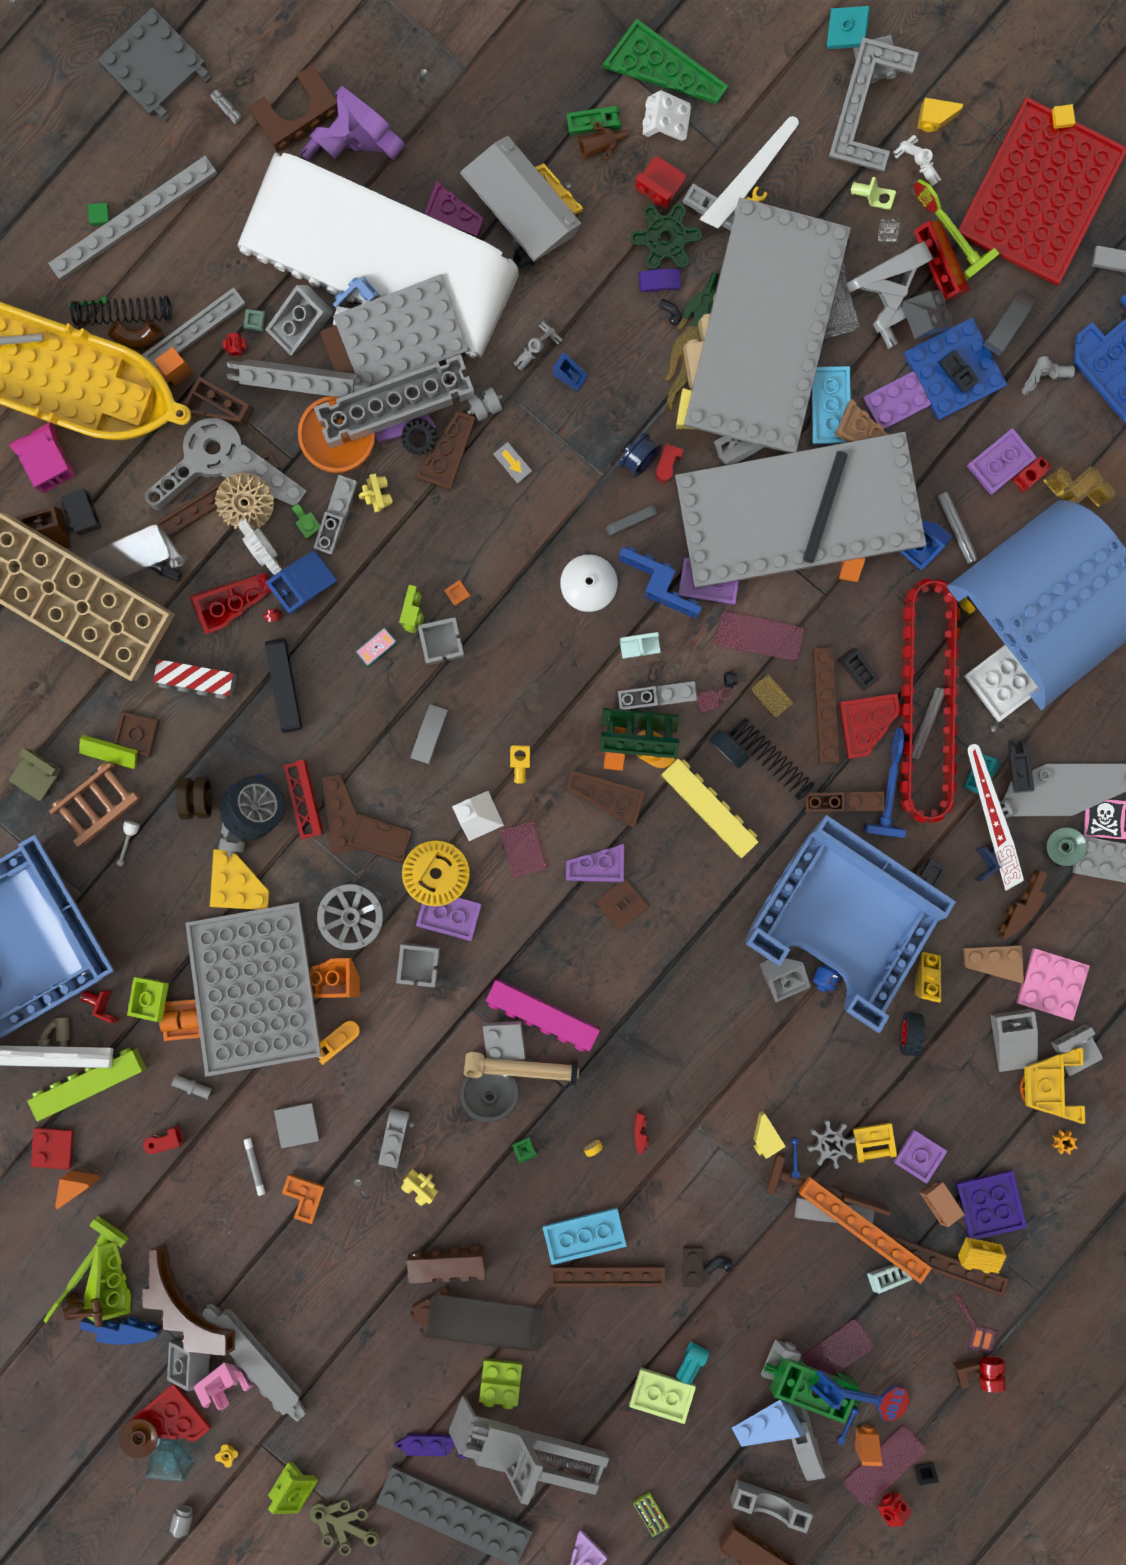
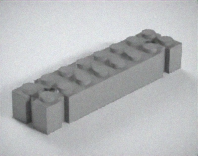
M461 354L446 359V365L440 366L439 362L340 397L336 399L337 404L330 406L329 402L315 406L314 410L321 427L326 426L322 431L329 448L332 449L343 445V439L350 437L351 441L448 407L453 405L452 400L458 397L460 402L475 397L469 376L464 377L467 373ZM447 380H451L452 384L448 385ZM342 419V424L339 425L338 420Z

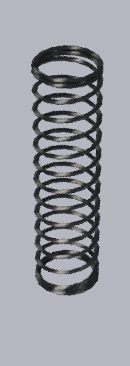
M166 295L162 299L159 296L160 319L156 316L155 298L151 297L154 313L153 320L148 315V301L146 297H144L146 319H142L140 299L137 297L138 321L133 316L134 309L131 298H129L131 320L128 321L126 318L125 300L122 298L121 306L124 315L122 323H124L125 319L128 323H131L132 320L138 323L140 319L143 322H146L147 319L154 321L155 318L161 321L162 317L166 321H170L172 318V308L169 297ZM115 298L114 310L117 317L116 321H120L118 302ZM101 299L99 300V311L102 318L100 323L96 319L94 300L91 301L94 317L93 323L89 321L88 303L84 300V312L87 318L85 324L81 320L80 302L71 301L70 314L73 324L79 326L81 323L85 326L88 322L91 325H94L96 322L101 325L102 322L109 324L110 320L114 324L115 322L111 319L109 299L106 300L109 316L107 323L104 320V308ZM74 305L77 312V322L74 315Z
M747 717L744 718L730 732L729 735H731V737L734 736L742 728V730L734 738V740H737L746 731L752 728L746 735V737L742 740L740 745L744 744L749 738H751L754 734L757 733L754 739L746 747L745 751H747L756 742L763 738L761 742L758 744V746L751 753V756L754 755L759 749H761L767 743L768 745L763 750V752L758 756L756 761L762 758L771 749H773V751L762 763L761 766H764L774 756L780 753L778 757L775 759V761L771 764V766L767 769V771L771 770L777 763H779L781 760L785 758L783 763L775 771L772 777H774L784 767L790 764L788 769L779 778L778 782H780L791 771L796 769L792 776L788 779V781L783 785V787H785L794 778L801 774L800 778L792 786L789 792H791L802 781L807 779L804 785L801 787V789L794 796L797 800L802 799L813 788L815 783L811 781L808 785H806L809 781V777H805L800 781L804 772L796 774L798 767H794L791 770H789L793 762L790 761L784 765V763L787 760V756H784L781 759H779V757L782 754V751H778L773 756H771L776 750V746H773L767 750V748L771 744V741H767L763 745H761L765 739V735L761 736L754 742V740L759 735L760 730H757L750 735V733L753 731L755 725H751L745 731H743L749 723Z

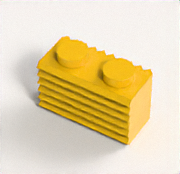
M966 1237L958 1257L961 1266L968 1270L978 1269L985 1273H999L1006 1259V1254L1001 1244Z

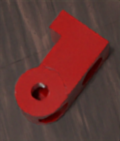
M665 444L656 471V479L660 483H668L671 480L675 459L680 461L683 449Z
M1040 456L1015 476L1012 481L1023 493L1044 476L1052 466L1043 456Z
M179 1125L170 1127L166 1134H153L148 1137L143 1143L145 1152L155 1154L180 1147L184 1141Z

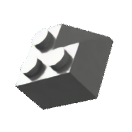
M941 290L929 291L901 302L914 339L933 337L953 327L952 316L947 310L945 297Z

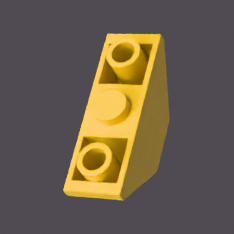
M921 952L915 977V995L919 998L941 1002V956Z

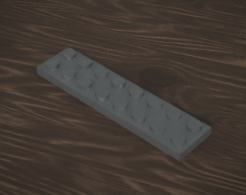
M392 1465L376 1501L381 1506L510 1565H518L533 1530L531 1527L395 1465Z

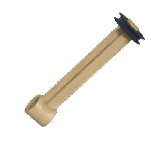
M470 1052L465 1055L464 1075L470 1078H480L483 1074L567 1080L570 1082V1088L571 1085H575L576 1088L577 1079H579L578 1059L575 1062L573 1058L571 1065L489 1059L485 1058L481 1053Z

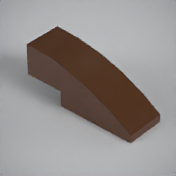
M337 325L320 331L334 370L355 373Z

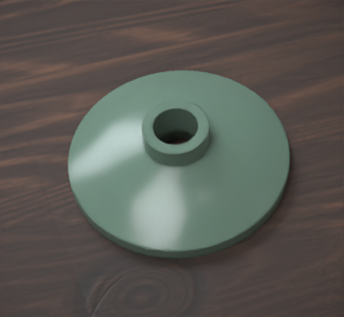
M1060 828L1054 831L1048 838L1047 853L1059 865H1075L1083 859L1086 853V841L1083 835L1075 829ZM1064 843H1067L1069 846L1067 850L1062 849Z

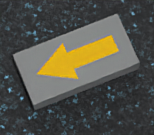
M508 442L493 454L517 484L532 473V470Z

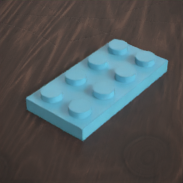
M850 366L816 368L811 389L812 445L848 443L834 434L847 403L851 400Z
M617 1207L543 1225L552 1265L627 1247Z

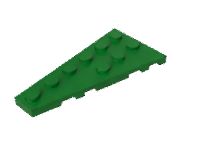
M638 19L634 21L605 60L602 67L716 105L729 87Z

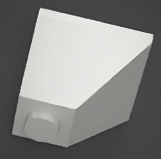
M489 791L452 806L469 841L504 826Z

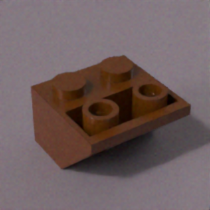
M52 506L17 516V520L62 547H72L61 509Z

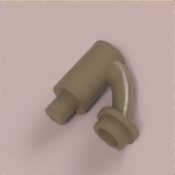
M69 1016L56 1017L50 1021L40 1039H36L38 1046L50 1045L51 1038H48V1036L55 1028L56 1041H59V1047H67V1041L70 1040Z

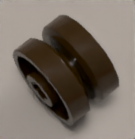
M196 777L194 782L191 778L178 779L176 806L181 820L193 819L195 815L198 819H208L211 817L213 795L211 782L208 777Z

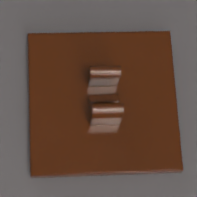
M625 877L623 883L618 882L596 901L597 905L619 931L649 907Z

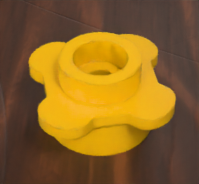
M223 1444L220 1452L215 1455V1460L222 1462L225 1467L229 1468L232 1466L233 1459L237 1458L238 1452L232 1446Z

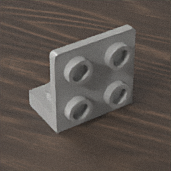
M1084 1024L1051 1041L1057 1054L1069 1052L1076 1047L1083 1048L1084 1065L1064 1066L1069 1076L1103 1059L1092 1038L1095 1032L1088 1025Z

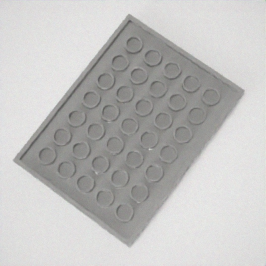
M299 902L185 923L205 1077L322 1056Z

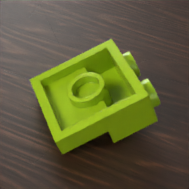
M412 585L408 586L399 623L405 631L416 633L418 625L423 624L425 616L421 609L416 607L420 606L422 595H420L418 588Z
M134 977L127 1015L162 1022L169 983L144 977Z
M484 1358L479 1402H483V1405L486 1407L501 1404L505 1409H513L514 1406H518L522 1362Z

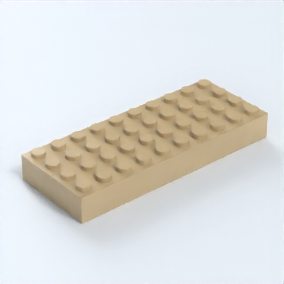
M0 513V604L130 681H137L175 613L9 514Z

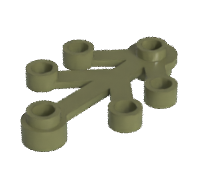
M342 1498L339 1502L328 1506L324 1503L314 1504L310 1509V1518L313 1522L319 1524L323 1535L322 1544L324 1547H331L334 1542V1535L330 1533L327 1522L334 1525L340 1542L339 1552L343 1556L349 1555L352 1548L351 1543L347 1540L345 1531L363 1539L364 1543L369 1547L378 1544L380 1533L376 1528L364 1530L349 1523L356 1519L363 1521L367 1518L368 1509L365 1506H360L355 1511L337 1517L331 1513L339 1510L347 1512L350 1509L351 1501L348 1498ZM342 1503H347L348 1507H343ZM364 1511L365 1515L362 1516L359 1514V1512ZM316 1512H321L322 1516H317ZM373 1537L374 1541H369L368 1538ZM325 1538H330L331 1542H326ZM347 1546L349 1550L345 1551L342 1547Z

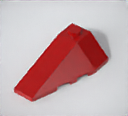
M264 572L189 595L194 613L204 633L208 634L226 627L237 616L239 617L251 605H254L271 592V589L265 583L268 581L266 573Z

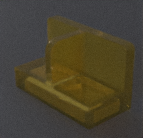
M769 674L751 688V691L761 701V705H764L774 717H778L793 704L791 699Z

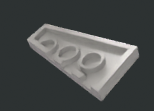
M243 444L220 475L227 478L232 474L240 472L255 474L269 485L275 499L292 506L298 504L306 493L305 489Z

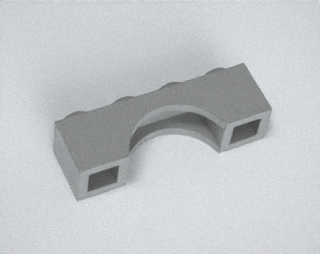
M736 1480L730 1497L733 1508L749 1514L753 1512L770 1514L780 1519L789 1528L807 1534L813 1517L809 1504Z

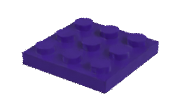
M1012 1169L956 1182L969 1238L977 1240L1027 1228Z

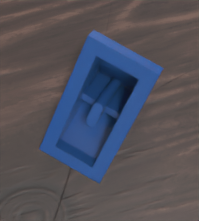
M564 352L553 367V376L576 391L579 390L588 376Z

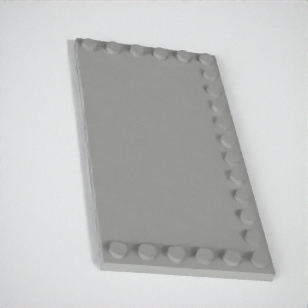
M739 197L683 426L787 453L796 452L851 227Z
M906 432L675 475L695 589L926 546ZM837 451H843L848 456L814 562L807 563L803 561V556Z

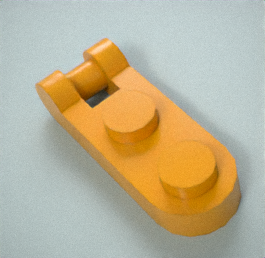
M348 1020L320 1042L322 1056L318 1058L322 1065L359 1035L360 1026L356 1021ZM325 1046L329 1053L325 1054L322 1048Z

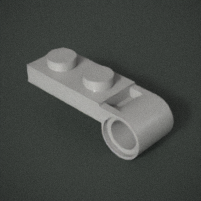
M394 1108L390 1109L378 1162L379 1165L392 1168L398 1167L410 1112Z

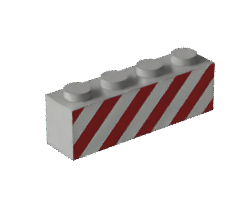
M157 659L153 682L159 683L161 688L170 689L171 686L178 687L177 691L189 693L190 689L197 690L196 694L208 696V693L216 694L215 698L227 700V696L233 697L237 674Z

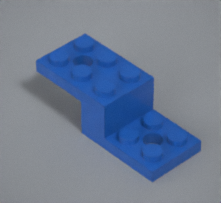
M628 546L621 548L618 561L652 575L644 597L694 619L697 618L702 607L698 606L699 603L692 599L686 601L681 598L680 594L674 591L666 592L676 571L672 569V565L666 562H662V564L655 562V558L644 554V556L639 555L634 548Z

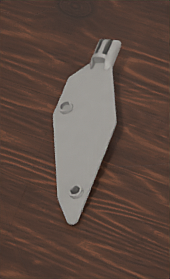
M1045 764L1032 770L1033 792L1014 793L1011 781L1004 799L1000 800L999 803L1005 819L1013 816H1073L1126 792V764Z

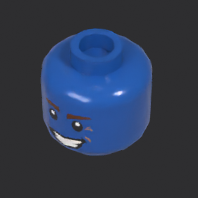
M827 964L820 965L815 973L813 982L817 984L816 989L827 993L828 990H836L841 975Z

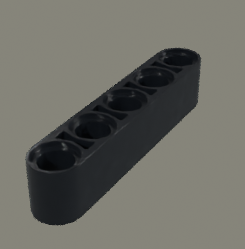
M280 638L265 641L282 733L302 730V721L286 639Z

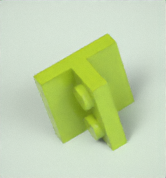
M288 1462L268 1494L272 1500L268 1510L272 1514L299 1513L318 1479L314 1475H303L293 1462Z

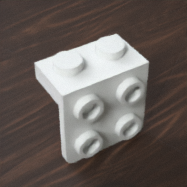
M662 90L649 96L645 104L646 112L643 120L642 135L649 137L661 132L677 140L684 141L688 131L690 103Z

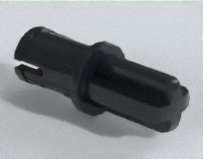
M149 555L144 562L145 567L158 572L160 576L165 575L175 581H179L182 578V571L171 567L166 561L161 562Z

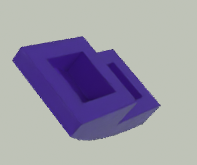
M656 269L640 271L638 273L640 292L679 290L681 288L679 269Z

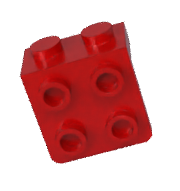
M655 156L644 173H639L636 177L634 188L639 193L651 198L656 204L667 208L685 181L686 175L663 159Z

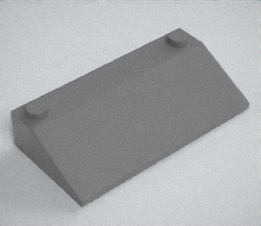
M509 136L495 142L460 172L533 261L538 260L572 239L582 224Z

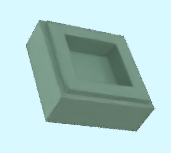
M246 309L243 328L245 330L263 332L266 317L265 311Z

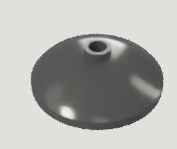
M483 1074L480 1078L466 1077L460 1091L461 1103L467 1114L478 1121L487 1123L500 1121L506 1118L517 1104V1083L513 1076ZM492 1096L493 1100L488 1101L487 1097Z

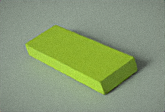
M85 735L80 737L79 754L135 769L137 766L138 750Z

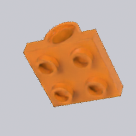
M195 999L165 1002L162 1022H159L164 1041L200 1038Z

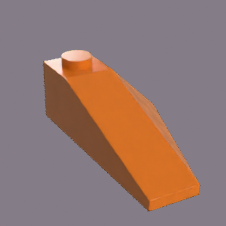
M334 958L309 968L314 998L360 997V976L351 958Z

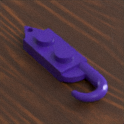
M407 1433V1436L395 1442L394 1446L404 1451L406 1456H445L451 1452L454 1442L451 1436L446 1434ZM459 1455V1459L466 1458L463 1455Z

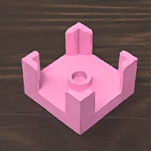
M223 1363L193 1388L204 1408L209 1407L211 1403L209 1396H211L217 1409L223 1410L229 1406V1401L224 1393L225 1389L237 1385V1380H239L244 1391H248L253 1385L242 1368H238L234 1364Z

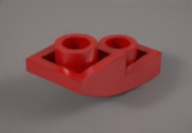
M636 1110L634 1138L638 1154L642 1155L643 1149L647 1150L649 1144L646 1132L641 1131V1129H645L647 1118H644L645 1114L643 1111Z

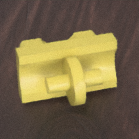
M370 474V478L366 479L367 485L362 486L363 492L359 494V499H365L367 505L373 504L374 512L377 513L381 512L383 508L390 506L392 498L390 494L381 495L380 489L387 488L388 486L386 477H376V474Z
M414 1169L408 1173L401 1187L408 1194L414 1190L418 1194L415 1200L420 1206L426 1203L430 1204L438 1193V1190L434 1188L435 1184L430 1181L433 1175L429 1173L425 1176L421 1172L418 1174Z

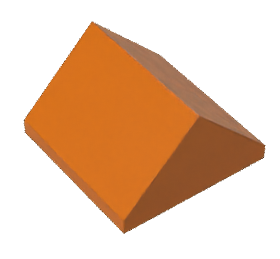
M73 1170L59 1180L55 1208L58 1210L98 1181L100 1176Z

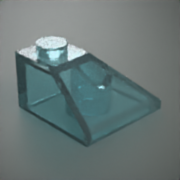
M160 1438L151 1453L146 1478L185 1482L194 1466V1461L178 1441Z

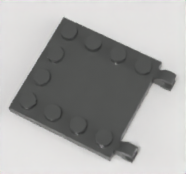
M153 7L97 59L151 117L156 113L164 122L170 116L162 106L196 74L205 83L211 79L208 75L209 72L204 68L206 65L205 61Z

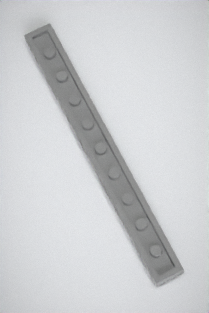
M203 156L48 264L57 277L63 281L217 175L216 170L207 157Z

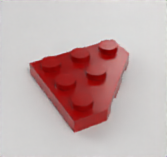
M898 694L839 702L848 759L869 756L891 723L900 714Z
M171 1384L130 1419L141 1418L148 1420L154 1425L158 1437L161 1439L176 1440L178 1438L195 1442L211 1428L209 1422L181 1388L175 1384Z

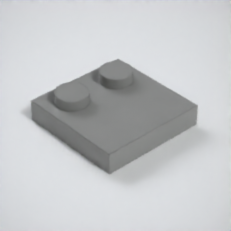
M522 1021L483 1024L487 1058L525 1060L526 1050Z

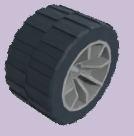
M261 776L244 777L236 782L224 795L221 801L220 817L224 823L223 825L232 835L234 834L237 838L245 840H258L266 836L282 820L285 813V800L278 786L269 779L267 780Z

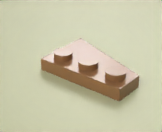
M1021 945L963 948V967L1024 984Z

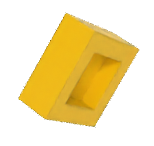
M1073 104L1053 107L1051 111L1054 129L1074 126Z

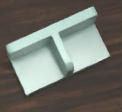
M655 632L620 638L622 659L661 653L658 639L659 633Z

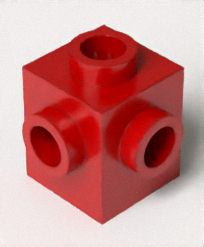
M900 1493L884 1494L877 1506L889 1527L904 1526L912 1514L911 1509Z

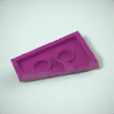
M436 181L424 214L478 238L484 218L467 204L462 203L452 192L447 191Z

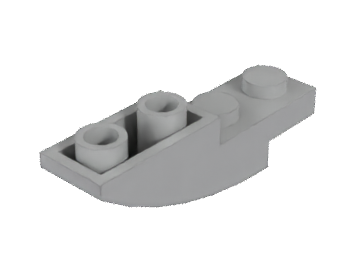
M338 475L328 509L325 511L316 538L315 549L333 554L354 500L353 496L358 484L357 480Z
M695 681L618 691L619 705L622 710L698 701Z
M790 1403L806 1433L802 1437L792 1438L803 1474L807 1481L826 1478L817 1437H814L808 1410Z

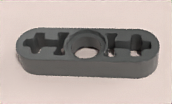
M652 505L608 525L606 531L609 537H612L646 522L660 513L657 506Z

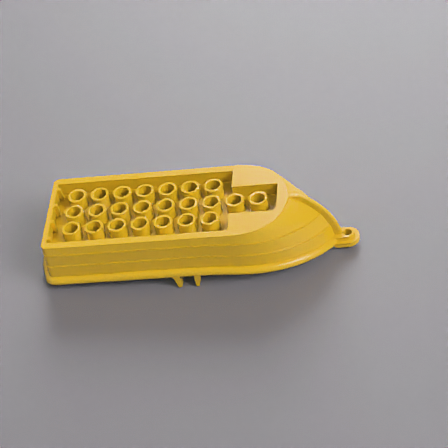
M0 302V337L41 333L44 336V341L0 345V405L88 436L108 440L137 438L154 431L168 421L178 425H185L190 421L191 411L186 406L174 402L170 388L163 376L141 354L119 343L92 335L83 328L78 330L69 323L64 325Z

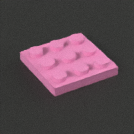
M1033 948L1025 971L1024 984L1021 985L1016 1003L1074 1020L1090 965Z

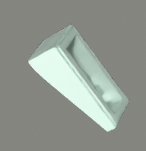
M894 1264L867 1273L873 1292L878 1294L911 1281L912 1277L902 1271L903 1277L901 1278L898 1271L900 1268ZM891 1272H894L896 1280L893 1279ZM885 1274H886L887 1279H888V1282H887V1283H886L885 1278H884V1275H885Z

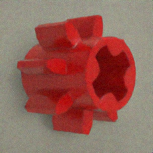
M239 333L227 334V340H222L223 349H225V352L228 351L230 356L243 355V350H247V341Z

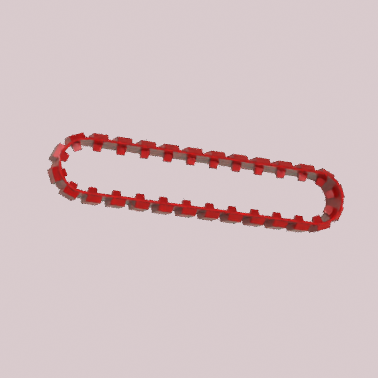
M927 578L914 584L915 589L911 588L908 590L904 598L906 607L902 609V621H905V627L902 628V640H905V646L902 647L901 659H904V666H901V678H904V685H901V697H904V704L900 705V716H903V723L900 724V728L903 729L904 742L901 754L903 755V762H899V774H902V781H899V793H902L900 804L903 811L910 813V819L919 823H925L926 820L929 823L943 820L946 813L952 812L955 805L953 801L954 794H957V782H954V775L957 774V763H954V755H957L958 743H955V736H958V724H955V717H958V705H955V698L959 694V686L956 685V679L959 678V666H956V659H959V647L956 644L957 640L960 639V628L957 627V621L960 620V608H957V600L947 588L949 582L940 578L934 581ZM928 587L934 588V592H941L944 596V602L947 603V612H945V618H947V631H945L947 650H944V656L946 657V669L944 670V676H946V689H944L946 705L943 708V714H945V727H943V733H945V746H943L945 759L944 766H942V772H944V785H942L944 799L940 801L939 806L941 808L938 812L934 809L930 811V816H924L925 811L921 809L916 811L914 808L916 805L914 799L911 800V790H913L911 771H914V765H911L912 752H914L912 733L915 732V727L912 726V713H915V707H913V694H915L913 675H916V669L913 668V658L916 656V650L914 649V637L916 636L914 618L917 617V611H914V606L920 597L917 595L918 591L921 589L925 593L929 591Z

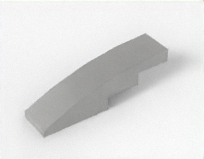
M797 1198L794 1217L838 1223L807 1199ZM843 1201L873 1224L874 1211Z

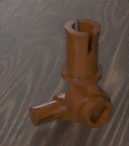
M74 1292L68 1295L67 1302L69 1305L67 1308H63L65 1320L94 1317L95 1327L103 1326V1309L100 1308L99 1298L91 1299L92 1309H84V1302L80 1299L78 1293Z

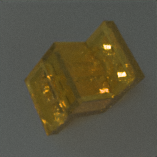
M1091 466L1073 479H1071L1068 471L1060 467L1043 480L1060 500L1079 503L1088 495L1100 507L1117 495L1114 492V487L1110 483L1105 482L1101 478V473Z

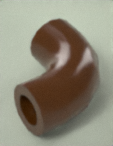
M116 321L107 335L116 343L128 348L141 349L155 343L163 335V332L153 321H148L143 327L136 330L128 328L120 321Z

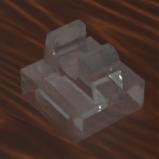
M881 219L877 235L878 241L897 242L900 221L895 219L885 221Z

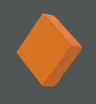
M460 580L444 590L455 607L471 597Z

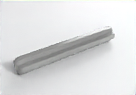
M944 492L938 496L939 502L967 563L975 562L978 560V557L949 493Z
M937 687L914 740L912 758L915 760L919 759L944 699V689Z

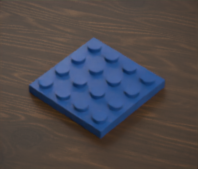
M973 317L903 353L910 369L915 372L937 421L1007 386L990 350L983 346L985 341ZM952 350L958 352L965 365L971 367L979 380L965 393H962L938 363L939 360Z

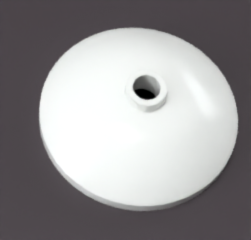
M582 555L574 558L564 568L560 585L565 600L572 607L584 612H594L603 609L613 600L617 591L618 581L614 568L604 558L596 555ZM591 578L593 583L591 585L586 584V579Z

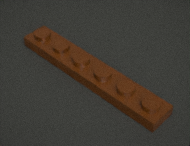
M833 647L814 648L813 663L819 763L839 762Z
M550 1266V1287H665V1266Z

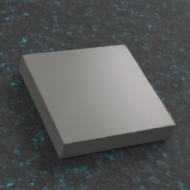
M313 1102L274 1110L281 1148L320 1140Z

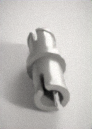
M177 1074L171 1084L172 1087L187 1091L189 1095L195 1094L207 1100L212 1091L211 1087L199 1084L197 1080H189Z

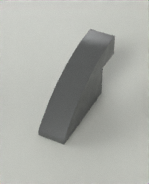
M1020 289L989 333L983 346L999 356L1028 315L1036 299Z

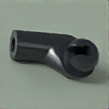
M663 298L659 303V307L670 313L669 321L672 325H678L682 320V315L677 305Z
M716 1256L704 1266V1269L709 1275L717 1268L729 1272L733 1269V1263L728 1257Z

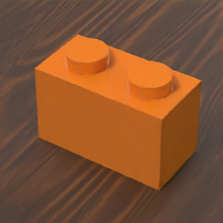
M171 347L154 360L158 365L156 367L165 381L167 383L171 381L174 386L193 373L174 347Z

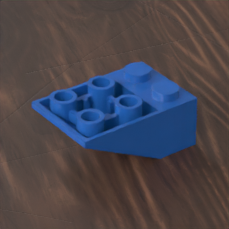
M313 550L281 570L265 583L287 612L293 615L336 583L337 579L316 551Z

